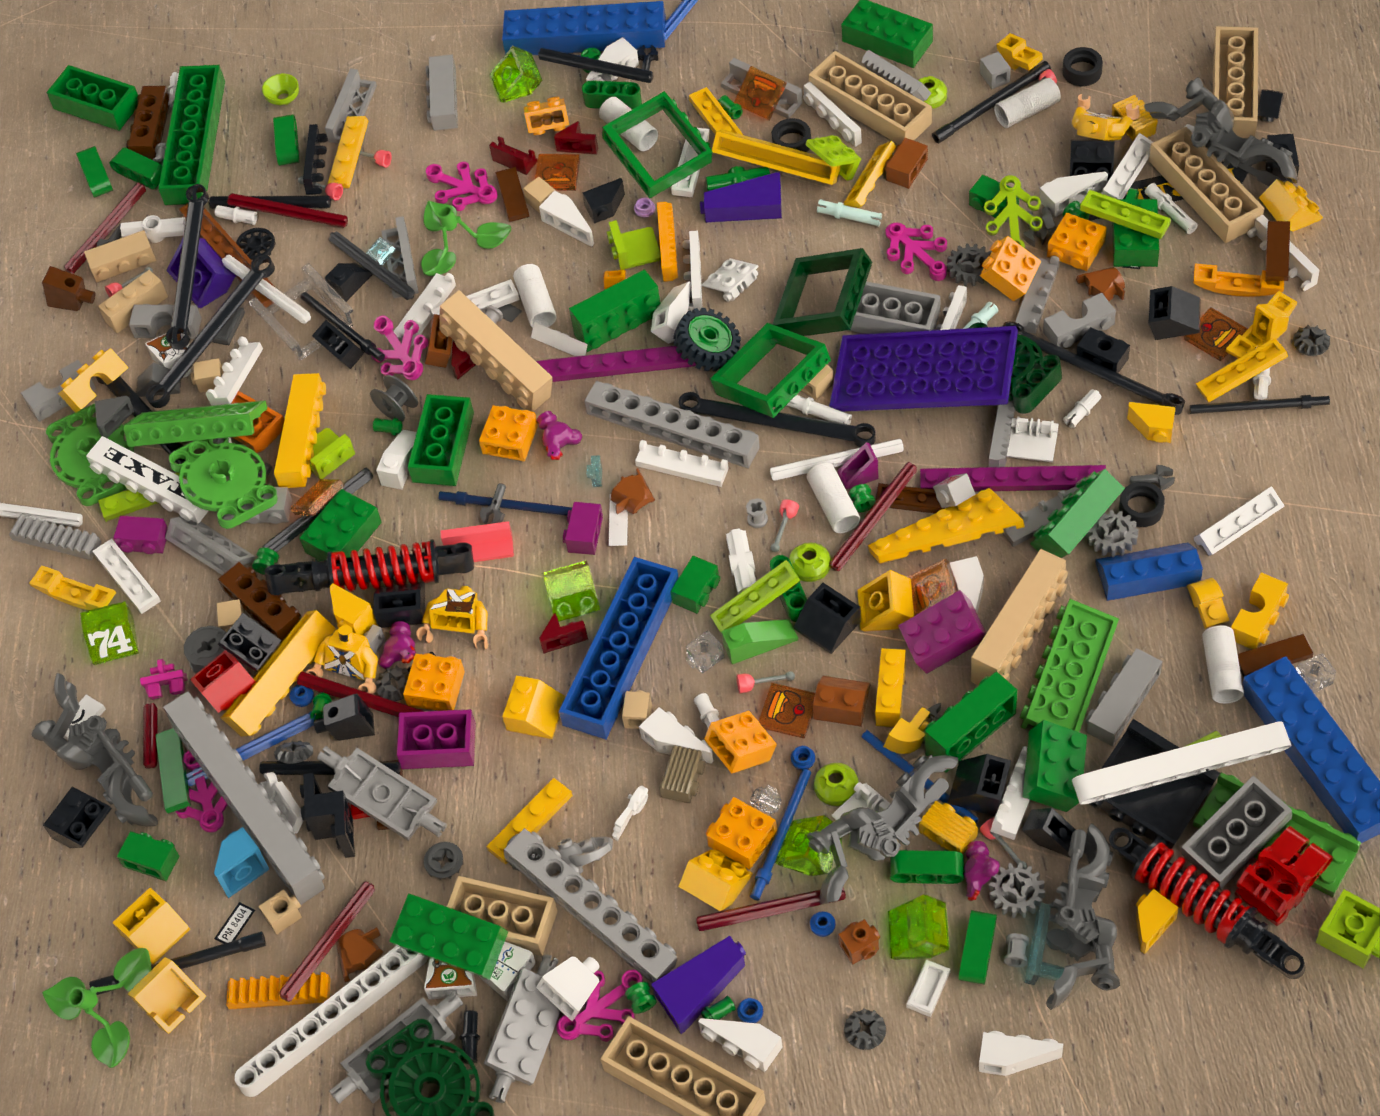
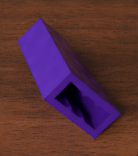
M780 172L704 192V201H700V212L705 214L706 223L781 219Z
M731 936L726 937L651 984L654 996L680 1034L684 1033L701 1015V1012L704 1011V1007L709 1006L745 967L744 955H746V952L740 942L737 941L735 943Z

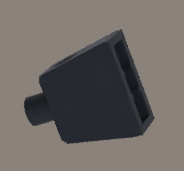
M358 694L325 704L323 707L324 717L314 720V728L317 734L329 731L337 741L375 735L374 715Z

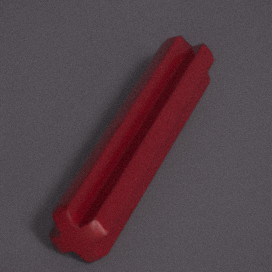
M154 703L145 704L143 707V765L147 769L156 768L157 766L156 734L158 733V708Z

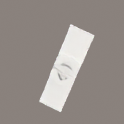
M534 322L531 338L573 356H585L588 344Z
M610 494L609 546L627 545L628 511L624 510L617 514L616 503L611 501Z

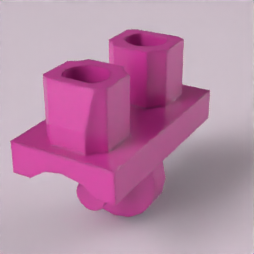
M164 659L157 660L158 667L150 668L152 676L140 678L141 685L146 689L148 698L151 700L163 697L161 686L169 685L171 695L183 694L185 692L184 681H188L187 674L183 670L173 671L175 670L174 664L166 665Z

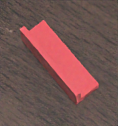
M509 521L441 530L443 546L469 543L472 546L474 562L514 556L513 537Z

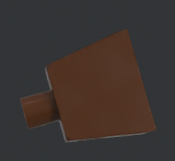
M50 266L42 281L48 307L79 311L83 302L93 304L95 300V291L85 289L83 278Z

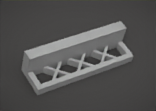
M736 58L729 62L730 74L721 82V88L752 101L748 97L746 89H748V86L749 89L755 88L754 83L751 82L755 76L758 75L772 80L778 84L776 96L774 91L764 93L761 89L755 93L748 92L751 98L759 97L763 104H769L773 101H766L763 97L775 96L772 104H761V106L788 119L803 103L801 88ZM733 79H736L740 81L741 84L732 85L730 84V82ZM782 104L792 105L788 110L780 107Z
M357 69L349 70L325 126L329 142H340V134L343 132L347 116L365 115L376 89V81L361 80ZM360 87L369 88L367 91L359 93ZM361 100L362 105L354 109L352 105Z
M404 216L395 218L397 228L381 231L388 270L408 284L415 291V294H418ZM399 236L395 243L387 239V237ZM395 250L402 253L398 259L391 256ZM398 266L405 269L400 275L393 272ZM392 289L393 298L402 297Z
M181 516L170 519L165 539L221 575L238 562L244 565L254 561V555L201 521L200 523L192 520L187 521Z

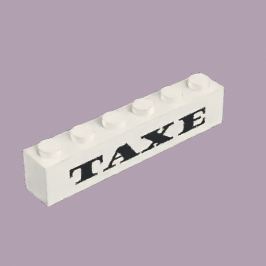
M103 436L86 455L90 463L89 467L95 473L107 475L112 482L124 484L133 493L138 491L150 502L156 501L160 503L167 511L172 512L173 510L187 521L192 520L200 523L209 511L193 505L185 498L181 491L178 475ZM183 479V484H187L188 481Z

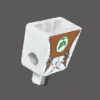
M165 333L145 344L151 358L157 364L171 369L188 348L190 342L183 349H173L166 340ZM177 334V341H180L184 334ZM191 369L188 370L184 377H187L191 373Z
M433 959L429 960L424 986L428 999L446 998L453 991L456 993V997L477 996L474 974Z

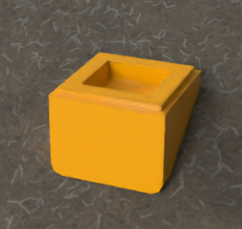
M626 270L605 271L604 289L625 280Z

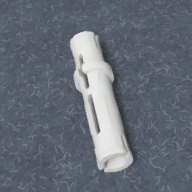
M1155 183L1150 184L1145 189L1146 195L1151 199H1157L1158 209L1165 211L1187 234H1191L1196 230L1198 224L1172 201V197L1169 194H1165Z
M796 395L786 405L801 410L805 415L811 414L836 423L850 425L851 420L849 419L852 418L851 414L815 402L811 397L804 398Z

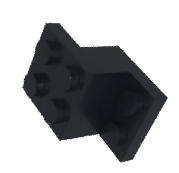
M303 774L304 784H300L301 798L304 799V806H301V817L303 821L306 820L307 831L312 832L315 840L336 838L337 848L342 850L345 858L355 857L354 823L351 807L344 791L322 793L314 774Z

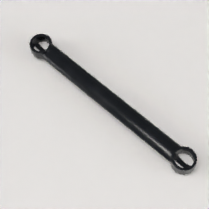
M201 184L192 185L186 191V198L189 202L171 328L166 333V340L171 348L176 350L185 348L190 341V336L187 333L203 210L204 205L209 200V194ZM203 192V195L197 199V193ZM177 334H184V337L177 341Z
M259 255L251 262L252 269L163 379L147 390L146 399L152 407L162 408L168 404L170 393L260 281L273 274L275 266L268 255ZM269 263L268 267L259 270L261 264ZM164 392L160 399L153 401L156 393Z
M1009 321L1003 324V327L1016 326L1018 334L1033 340L1040 347L1041 351L1046 354L1056 355L1060 360L1153 401L1160 406L1175 407L1174 415L1182 413L1185 400L1179 395L1161 393L1026 332L1019 323Z
M121 376L108 385L101 378L96 377L97 381L100 384H105L116 397L128 396L134 410L132 415L134 417L143 412H153ZM181 442L159 444L169 456L172 452L184 446ZM182 458L175 460L177 464H182L186 461Z
M694 392L682 394L678 402L680 409L690 410L695 414H704L852 441L858 447H862L866 442L873 445L876 441L875 429L868 423L853 426L781 412L772 418L742 405L703 399ZM693 400L697 402V405L691 408L684 403ZM869 432L872 434V437L863 439L857 434Z

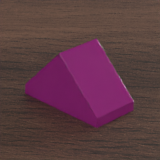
M866 442L837 471L845 489H851L856 485L866 484L879 479L878 459L870 443Z

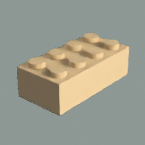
M461 876L457 878L447 905L451 909L503 927L509 931L505 942L529 950L539 956H543L558 912L555 900L552 897Z

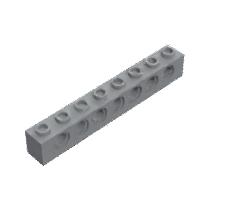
M596 381L585 399L586 412L589 415L719 459L727 460L730 463L748 469L760 448L759 436L750 430H742L729 423L724 424L715 421L711 417H704L690 410H683L669 403H662L648 396H641L630 390L614 387L609 383Z
M524 828L504 849L507 861L547 895L554 898L560 906L651 983L662 978L675 967L677 956L675 955V950L670 945L660 943L651 929L641 927L632 913L622 911L613 897L603 895L594 881L584 879L575 865L565 863L561 859V854L553 847L549 849L545 846L542 838L533 831L530 833ZM539 854L541 858L533 861L529 859V856ZM552 869L560 872L555 877L549 876L547 873ZM570 885H575L579 890L571 893L566 888ZM589 901H594L598 906L589 909L585 904ZM608 917H613L617 922L613 925H608L604 920ZM627 933H632L636 936V939L626 941L623 936ZM647 949L653 950L656 954L653 957L648 958L645 957L642 954V952Z

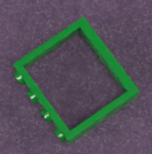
M665 91L602 127V139L649 199L712 163L713 151L710 148L709 142H705L702 139L698 128L690 124L686 113L679 110L676 101L672 100ZM663 110L698 156L654 181L619 135Z
M766 323L710 380L718 396L774 418L831 359L824 343ZM777 344L807 355L767 395L737 384Z

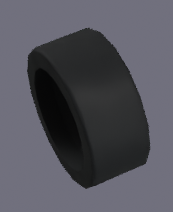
M1077 47L1070 50L1063 59V77L1072 85L1080 87L1096 83L1102 74V56L1096 50L1087 47ZM1077 62H1086L1093 65L1094 68L1089 71H1077L1071 66Z
M790 118L778 122L773 127L771 132L772 143L804 152L809 151L810 148L805 144L808 139H811V130L806 122ZM788 133H796L804 137L796 143H784L779 140Z
M1135 482L1129 484L1122 491L1119 512H1123V517L1130 515L1131 521H1136V527H1149L1161 519L1164 512L1165 497L1156 485L1149 482ZM1143 496L1154 501L1156 507L1150 512L1140 513L1132 510L1128 506V501L1134 497Z

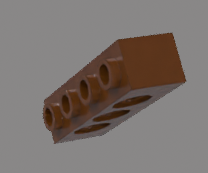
M142 86L141 94L137 98L138 106L134 110V123L130 126V139L126 143L128 149L151 160L156 157V145L161 143L170 106L168 105L169 93L166 86Z
M238 562L218 578L222 590L232 600L240 599L245 612L262 627L281 640L280 644L299 622V617H301L299 611L294 606L289 607L285 604L286 601L282 595L270 594L266 581L264 579L260 581L251 567H244Z

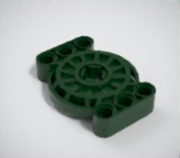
M978 322L972 324L969 328H986L988 326L985 323ZM1017 334L1008 402L1013 400L1015 410L1018 413L1027 414L1033 411L1062 380L1063 375L1058 356H1043L1040 347L1033 340Z
M426 1019L413 1021L367 1055L366 1066L370 1076L377 1080L381 1079L380 1099L386 1116H391L389 1112H395L396 1116H476L481 1111H486L490 1116H495L494 1110L489 1103L480 1102L481 1084L478 1071L471 1058L452 1043L434 1040L433 1027ZM419 1029H427L429 1031L428 1035L424 1038H417L415 1036ZM399 1044L407 1046L406 1051L402 1054L393 1052L394 1048ZM462 1058L469 1064L471 1069H466L461 1061ZM377 1060L385 1061V1066L380 1070L372 1068L373 1063ZM473 1078L476 1080V1092L472 1091L470 1082ZM423 1083L440 1085L438 1094L431 1098L424 1097L421 1094ZM385 1089L388 1090L390 1101L387 1103L385 1101Z

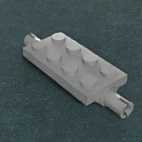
M327 746L322 749L324 753L320 751L317 759L333 768L335 772L334 778L328 784V789L332 792L343 790L349 803L409 841L418 827L421 826L437 837L442 835L441 831H445L447 824L430 814V811L437 803L435 797L365 752L356 748L350 756L341 757Z
M543 955L537 974L525 968L520 970L484 1061L485 1065L493 1068L496 1072L497 1078L489 1094L491 1100H494L496 1097L495 1102H505L511 1082L521 1081L530 1086L535 1081L561 1012L536 988L541 978L558 964V959L555 957L551 961V955Z
M454 991L436 1006L434 1004L432 1006L429 1005L424 998H421L342 1061L341 1065L347 1072V1077L329 1090L337 1103L340 1104L341 1101L356 1089L362 1090L372 1103L380 1099L381 1079L377 1080L370 1076L366 1066L367 1055L417 1019L428 1020L433 1027L434 1040L452 1041L455 1035L445 1023V1018L463 1005L461 999L458 996L456 997ZM419 1029L415 1036L417 1038H424L428 1035L429 1031L427 1029ZM399 1044L394 1048L393 1052L402 1054L406 1051L407 1046ZM375 1061L372 1068L375 1070L382 1069L385 1066V1061Z

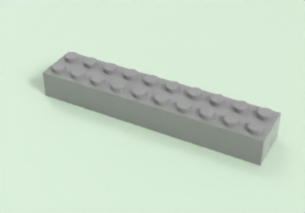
M187 691L165 705L163 708L175 732L300 905L323 891L325 887L322 880L325 877L320 870L319 863L314 856L310 857L307 852L308 849L301 838L297 839L293 833L294 829L288 820H283L274 801L270 802L264 787L261 784H257L251 769L248 766H244L241 756L235 748H231L224 732L218 730L213 717L210 714L207 715L198 697L193 699Z

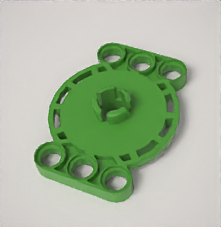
M95 404L51 423L46 429V434L53 443L50 451L52 469L59 480L66 485L78 488L76 494L80 503L84 506L94 505L100 499L127 489L120 482L118 484L114 483L111 488L104 489V484L112 481L107 475L103 473L97 474L89 467L90 463L86 455L101 438L96 418L92 417L96 412ZM75 421H83V423L78 427L72 426V424ZM123 424L118 427L119 429H116L107 439L134 452V446L129 447L127 441L123 438L125 432ZM63 430L59 436H52L54 431ZM59 449L58 457L55 458L56 451ZM55 465L59 466L62 471L58 472ZM88 491L93 492L90 498H82L84 493Z
M228 437L221 438L224 439V442L220 444L213 443L215 439L195 440L172 452L169 456L170 467L174 472L180 473L179 482L185 498L201 509L217 512L218 523L222 528H233L273 507L278 501L276 488L271 485H265L267 474L261 457L244 445L229 443ZM198 448H202L205 450L201 454L194 453V451ZM252 457H253L254 459H256V460L258 461V463L255 464V462H254V460L252 459ZM182 458L186 460L182 464L174 463V461L177 459ZM261 470L263 472L262 478H260L258 475ZM184 477L187 478V484H183ZM266 493L273 495L270 499L261 498ZM245 504L254 505L249 510L241 508ZM226 514L234 516L231 520L222 519Z

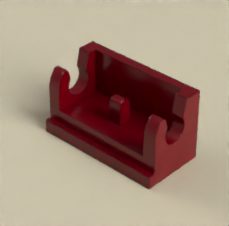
M498 136V146L495 142H491L489 145L492 161L508 168L516 167V170L522 174L527 175L538 162L533 150L529 149V154L506 145L504 138Z

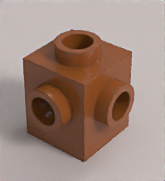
M865 919L849 924L843 932L838 934L839 945L852 965L862 959L872 958L879 950L880 935L873 925L869 926Z

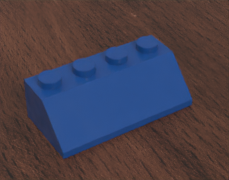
M1188 542L1126 553L1123 556L1115 555V557L1095 559L1107 601L1186 587L1188 584L1201 581L1203 571L1197 549Z

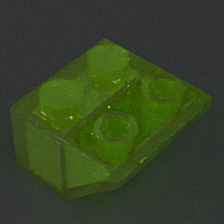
M587 561L542 573L553 614L556 613L558 621L601 610Z
M923 894L888 911L891 959L933 958L949 950L946 902Z

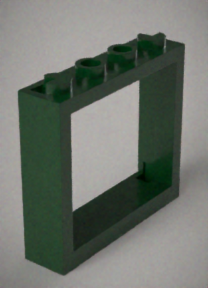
M859 248L795 258L772 325L802 336L851 330L873 263L865 250ZM848 269L834 312L794 317L808 275Z

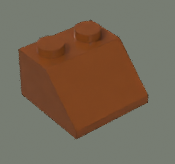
M822 676L817 684L813 702L814 719L862 727L871 683Z

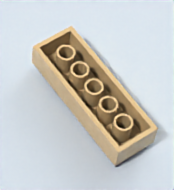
M1216 26L1213 44V94L1218 99L1223 100L1233 112V131L1241 138H1249L1250 135L1255 137L1257 128L1258 28Z
M834 51L808 75L809 82L818 88L842 112L899 145L904 138L915 140L932 124V106L837 51Z
M1187 127L1151 143L1149 162L1225 244L1254 228L1256 218L1264 213V207L1221 162L1217 161L1213 154L1211 157L1207 156L1208 149L1206 146L1199 148L1193 146L1191 142L1192 132Z
M460 290L440 305L439 328L446 337L450 336L461 351L465 350L476 365H481L492 380L496 379L507 394H512L520 407L534 412L551 397L553 377Z
M1042 549L1039 550L971 657L972 683L979 685L984 677L991 676L996 671L1009 681L1011 670L1013 668L1017 669L1021 662V654L1024 650L1028 651L1031 647L1033 635L1035 632L1039 633L1041 631L1046 614L1050 615L1056 604L1055 600L1058 596L1062 597L1066 590L1067 584H1065V579L1068 575L1066 560Z
M630 1016L627 1017L600 1059L605 1072L683 1116H758L766 1103L765 1094L762 1089Z

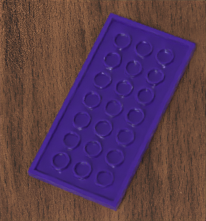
M1004 326L843 335L829 407L844 412L1008 404L1017 342V327Z

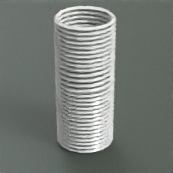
M1046 78L996 103L994 111L997 120L1003 127L1009 128L1058 103L1061 99L1060 90L1054 80Z
M611 97L602 104L599 117L608 124L632 109L617 97ZM644 120L620 135L640 151H646L657 141L658 131Z
M534 264L523 265L514 272L513 277L530 326L533 328L534 322L545 327H550L556 321L557 316L540 268Z
M822 463L813 467L808 472L806 478L833 531L845 533L854 529L860 522V516L835 468L830 463Z
M1223 625L1210 627L1204 631L1202 637L1212 699L1218 703H1233L1244 696L1234 631L1232 628Z

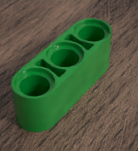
M587 81L582 85L584 104L588 108L600 109L602 104L611 97H617L631 109L642 104L640 86L634 82Z
M295 115L274 117L275 151L278 165L299 163L298 131Z
M93 146L77 152L76 155L93 197L95 198L113 191L96 147Z
M122 148L109 162L111 168L116 173L141 183L147 188L154 190L160 183L162 165L128 148Z
M777 555L770 560V571L785 560L792 566L791 561L784 555ZM800 581L792 586V589H788L779 596L788 618L793 622L797 621L807 601Z
M899 850L894 857H890V880L896 883L917 884L961 883L964 880V855L957 851Z
M971 910L959 971L960 981L985 985L996 928V914Z

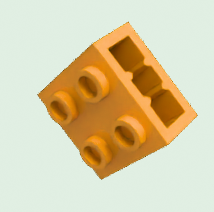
M559 96L548 98V102L539 103V101L528 102L527 106L524 107L528 133L541 135L546 133L545 130L553 129L554 131L565 129V126L569 125L564 98L560 99Z
M1066 212L1048 242L1047 257L1057 256L1060 262L1088 271L1105 242L1107 227Z
M1009 236L1000 241L996 240L990 248V251H992L990 256L982 264L983 270L980 277L1009 299L1015 301L1026 294L1041 261Z
M493 405L479 439L482 454L525 461L538 428L535 412Z
M415 653L403 693L406 704L411 707L438 711L454 710L465 673L462 661L452 656L445 658L430 653Z
M750 711L711 722L704 738L731 774L770 761L777 745Z
M733 797L729 804L726 803L722 807L718 820L715 823L712 822L706 831L708 847L722 852L726 857L743 864L751 870L776 834L777 825L776 820Z

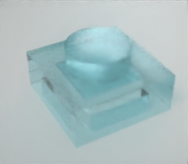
M379 237L366 253L383 266L396 249Z
M600 455L591 456V465H587V478H591L593 487H602L603 468Z

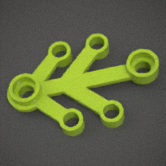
M1008 175L1000 181V192L992 200L984 204L985 213L987 215H994L997 212V207L1006 197L1008 205L996 219L986 224V232L991 236L996 235L1002 224L1009 218L1011 238L1025 248V244L1019 235L1018 217L1030 225L1033 231H1039L1043 226V221L1038 216L1033 217L1016 204V196L1027 203L1028 208L1032 211L1040 208L1041 200L1037 196H1030L1021 189V182L1016 176ZM1013 183L1014 187L1008 188L1006 185ZM1037 201L1038 204L1036 206H1032L1030 202ZM993 205L995 208L990 211L987 209V206ZM1038 221L1040 225L1033 226L1032 223ZM992 225L996 226L994 231H990L988 228Z

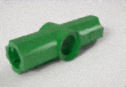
M735 166L729 169L728 173L707 176V190L711 191L768 175L770 171L768 167L745 170L741 166Z

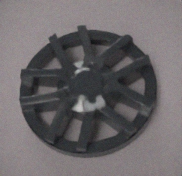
M252 228L243 232L238 237L236 244L253 260L259 255L270 256L276 242L274 235L265 228Z

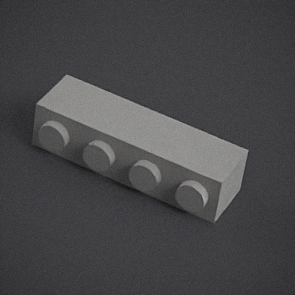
M453 54L429 57V66H426V75L429 78L426 81L427 92L430 93V95L426 96L427 106L430 108V110H427L428 123L432 122L434 131L458 128L456 66Z
M1137 648L1132 656L1127 655L1122 664V671L1120 674L1115 673L1110 682V689L1108 692L1103 691L1098 700V707L1096 710L1092 709L1086 718L1088 723L1087 733L1114 746L1160 676L1163 661Z

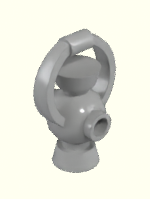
M591 837L576 843L572 842L571 838H566L557 843L559 847L557 851L561 854V859L565 863H572L582 873L584 871L583 865L601 860L602 856L612 850L613 839L610 837ZM552 869L547 874L549 876H552L555 873H557L558 870Z

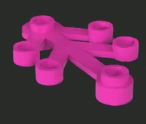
M460 162L457 165L458 174L462 176L463 181L444 174L442 167L438 164H431L426 168L427 179L432 183L443 182L456 187L445 191H437L435 193L437 203L445 204L448 198L466 193L473 194L464 198H454L452 204L456 211H462L466 205L476 202L490 204L498 197L497 190L488 184L487 172L483 168H479L474 172L475 180L480 183V187L473 185L469 174L470 167L467 162Z
M891 223L886 227V237L891 241L890 248L887 249V259L890 261L899 260V242L905 246L904 260L901 262L902 273L911 274L914 271V254L929 267L931 279L941 281L946 278V265L941 261H935L923 249L944 252L947 249V240L943 237H938L935 241H920L909 238H932L933 227L931 225H923L920 229L906 228L902 223Z
M385 315L377 317L374 321V329L387 337L394 350L377 349L385 354L384 360L395 359L403 362V365H392L386 362L381 366V373L385 376L403 374L406 379L411 381L418 379L423 372V364L420 362L422 350L428 346V339L422 334L417 335L413 341L415 346L412 357L408 353L412 337L418 332L419 325L413 320H408L405 323V332L401 344L393 331L392 320ZM371 355L372 359H374L376 362H378V363L383 362V361H378L376 358H374V357Z
M187 751L183 757L186 767L189 770L200 767L198 762L192 764L195 758L190 751ZM203 775L195 779L198 792L189 789L190 800L201 804L203 811L188 806L185 807L187 808L185 812L181 813L180 810H177L176 813L179 818L185 819L190 817L200 821L201 828L211 833L218 831L223 826L224 817L222 813L228 804L221 796L213 808L212 800L218 790L212 782L207 787Z
M637 970L626 971L622 976V984L599 999L601 987L605 985L606 980L601 971H596L594 975L602 979L589 996L586 1009L578 1014L573 1021L566 1015L561 1017L556 1026L558 1035L564 1040H574L580 1034L599 1036L600 1040L604 1042L612 1040L614 1031L611 1025L602 1024L596 1026L585 1023L595 1018L620 1021L623 1025L625 1022L622 1019L624 1015H631L635 1019L631 1009L614 1010L606 1008L625 995L626 990L631 987L629 986L631 981L643 982L640 972ZM569 1025L574 1026L572 1031L568 1032L565 1030ZM603 1030H610V1034L607 1036L601 1034Z

